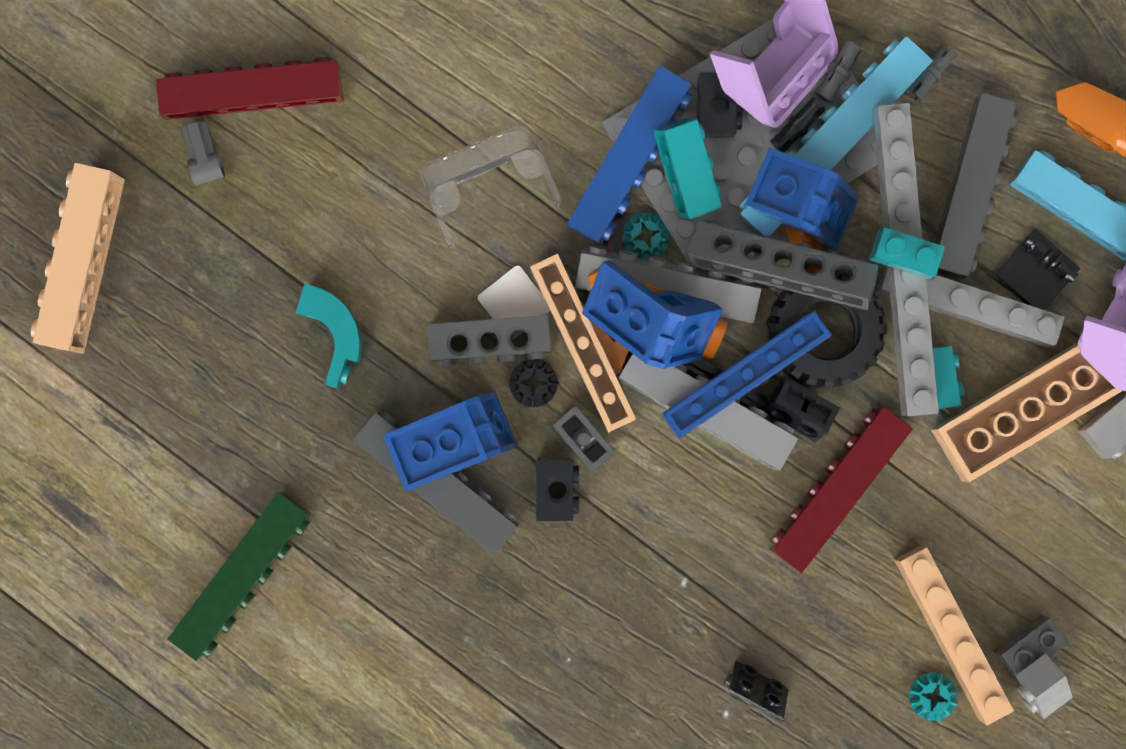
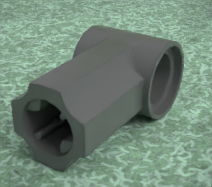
M206 121L194 122L181 128L190 158L188 160V167L195 186L224 178V167L219 153L215 151L208 123Z

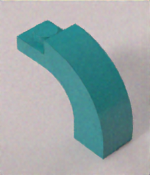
M304 283L296 313L323 322L331 331L335 350L325 385L340 389L342 383L347 384L350 376L351 367L347 366L348 361L361 362L363 347L359 325L350 309L341 300L321 288Z

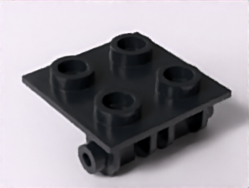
M1034 229L999 269L996 275L1033 307L1045 310L1068 282L1074 281L1078 276L1077 272L1081 268Z
M735 661L732 674H729L724 682L728 686V691L783 721L789 689L785 688L780 681L761 675L751 665Z

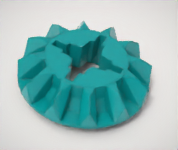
M651 212L638 213L626 222L622 231V242L627 251L636 253L639 258L649 259V256L659 257L665 252L670 242V234L659 216ZM641 224H644V228L648 232L658 231L651 238L650 249L644 240H633L641 235Z
M929 672L919 676L912 683L909 691V702L913 711L919 717L927 721H941L947 716L952 715V711L958 704V691L952 680L947 676L937 672ZM937 687L938 694L945 701H935L931 708L930 700L922 695V693H933Z

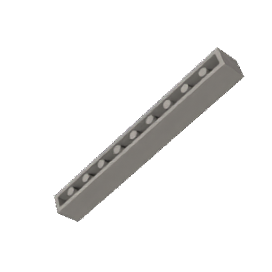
M910 103L878 106L873 110L883 227L922 239ZM887 266L901 416L939 414L926 278Z

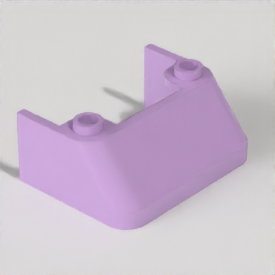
M784 0L785 2L775 12L773 17V25L777 37L755 62L715 50L711 52L710 56L723 91L763 125L774 128L780 126L828 70L830 63H834L838 54V42L826 0Z
M1125 265L1123 270L1118 269L1114 276L1112 286L1116 287V293L1102 320L1090 316L1085 318L1084 329L1077 345L1081 349V355L1115 388L1126 391Z

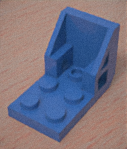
M769 148L745 205L786 226L810 234L825 248L837 251L860 196L839 174L825 167Z
M609 260L602 263L582 314L645 364L666 369L701 359L723 308L715 302L671 290L654 293Z
M496 391L468 399L383 435L405 492L518 447Z

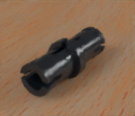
M811 97L795 116L791 115L787 119L788 123L770 140L771 144L778 151L785 153L801 135L805 136L809 132L808 128L826 111L825 107L816 98Z

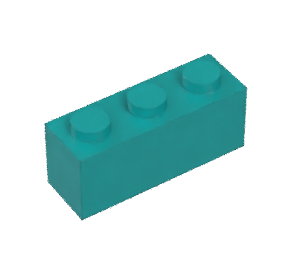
M685 118L654 129V136L677 216L692 219L721 208V189L718 183L714 181L712 174L713 161L710 154L706 152L703 142L705 140V132L702 125L698 123V120Z

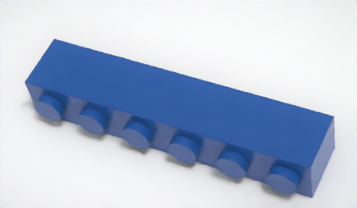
M662 66L658 67L569 219L567 227L598 245L602 239L608 241L616 227L612 223L616 214H624L632 200L627 197L633 186L637 189L639 188L647 174L643 171V168L648 160L654 162L659 154L653 130L677 122L673 118L677 110L680 108L684 111L693 94L688 92L691 83Z

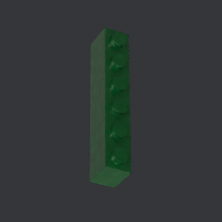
M278 492L167 640L195 661L200 660L203 656L208 659L219 645L215 640L220 633L227 634L236 623L237 619L233 616L241 607L245 610L256 596L252 591L257 584L264 585L274 571L270 567L278 558L282 561L289 553L292 546L288 543L296 534L300 537L311 523L307 518L311 513L284 492Z

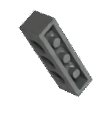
M548 315L427 324L429 361L437 362V367L455 366V360L467 359V365L485 363V358L497 357V362L515 361V355H527V360L545 359V353H551ZM523 331L528 335V343L524 347L518 348L511 343V337L515 332ZM488 333L495 334L498 337V344L492 350H486L481 345L482 337ZM456 336H464L468 340V346L463 352H455L451 347V342Z

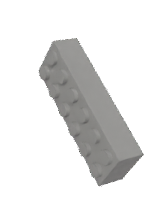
M633 353L617 379L667 409L709 382L708 379L700 375L695 378L686 374L688 368L683 365L660 369L645 364ZM740 398L698 426L770 469L778 471L783 467L798 440L797 437L792 435L794 429L780 421L772 424L766 420L768 414L754 406H748V408L739 404Z

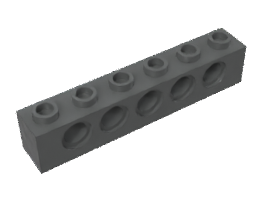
M698 221L687 253L689 266L867 311L878 278V265L873 264L868 259H851L843 257L841 253L827 250L823 252L815 250L810 245L804 243L790 244L783 242L782 239L776 236L762 237L754 235L747 229L738 228L734 230L726 228L715 221H708L707 223ZM723 244L731 246L727 251L717 250ZM750 252L761 254L755 259H750L746 256ZM781 259H787L791 262L787 266L776 264ZM815 266L821 269V271L816 274H810L806 269ZM840 274H847L851 279L839 281L836 277Z

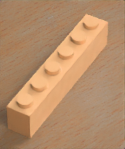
M553 255L530 266L537 285L607 432L609 433L636 420L589 319L582 314L584 308L559 255Z
M918 546L895 558L894 561L978 720L985 725H989L1012 713L1014 710L928 548Z

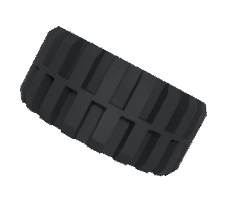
M840 274L836 277L839 281L851 279L847 274ZM783 290L777 300L774 301L771 307V314L767 319V342L799 321L803 312L812 304L832 301ZM873 292L868 311L836 303L849 314L854 328L852 342L845 352L834 358H819L807 352L783 368L782 371L794 377L793 380L816 388L842 386L865 375L866 371L878 361L877 356L879 352L883 351L885 345L883 335L887 334V324H883L882 319L885 313L883 307L879 308L876 302L878 297Z

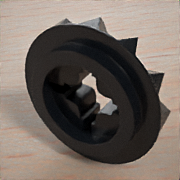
M542 360L523 361L515 367L511 374L510 389L512 395L519 403L525 406H543L554 397L557 391L558 380L556 373L548 363ZM533 370H536L537 379L547 382V385L538 386L534 396H532L530 386L520 384V381L529 380Z

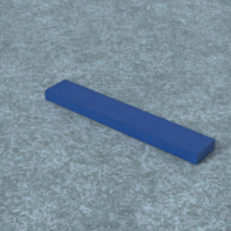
M813 310L661 415L679 440L832 336V334L816 311Z

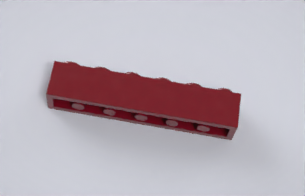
M331 57L315 58L314 63L302 64L301 60H289L284 62V66L272 67L270 63H260L254 65V69L242 70L240 66H231L224 68V72L213 73L210 69H201L194 71V75L183 76L179 72L164 74V78L156 79L159 115L165 120L344 102L340 65L337 60L332 61Z
M879 407L877 410L872 408L862 421L865 426L860 433L854 432L845 442L844 447L847 450L840 458L835 456L825 469L829 473L823 481H815L807 492L810 497L803 506L799 503L788 518L792 521L786 529L779 528L771 538L770 542L773 545L769 550L802 574L913 430L912 427L886 407Z

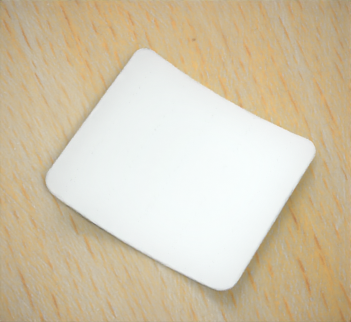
M520 266L513 267L478 295V301L493 319L546 315L550 311L542 293ZM523 331L515 332L511 340L517 338Z

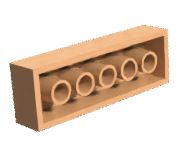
M75 163L73 170L68 172L66 187L69 189L66 200H62L59 208V217L62 219L59 229L55 230L52 238V246L55 249L52 259L48 260L45 268V276L48 278L46 287L41 290L38 298V306L41 308L38 319L33 321L31 327V336L34 337L32 343L81 354L85 352L125 179L110 170Z
M1077 342L934 427L931 431L962 482H971L1123 390L1115 388L1081 355V349L1077 347Z

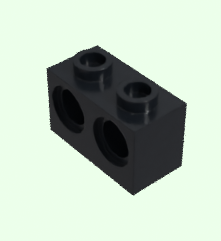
M787 377L775 387L763 412L815 443L829 432L840 407Z

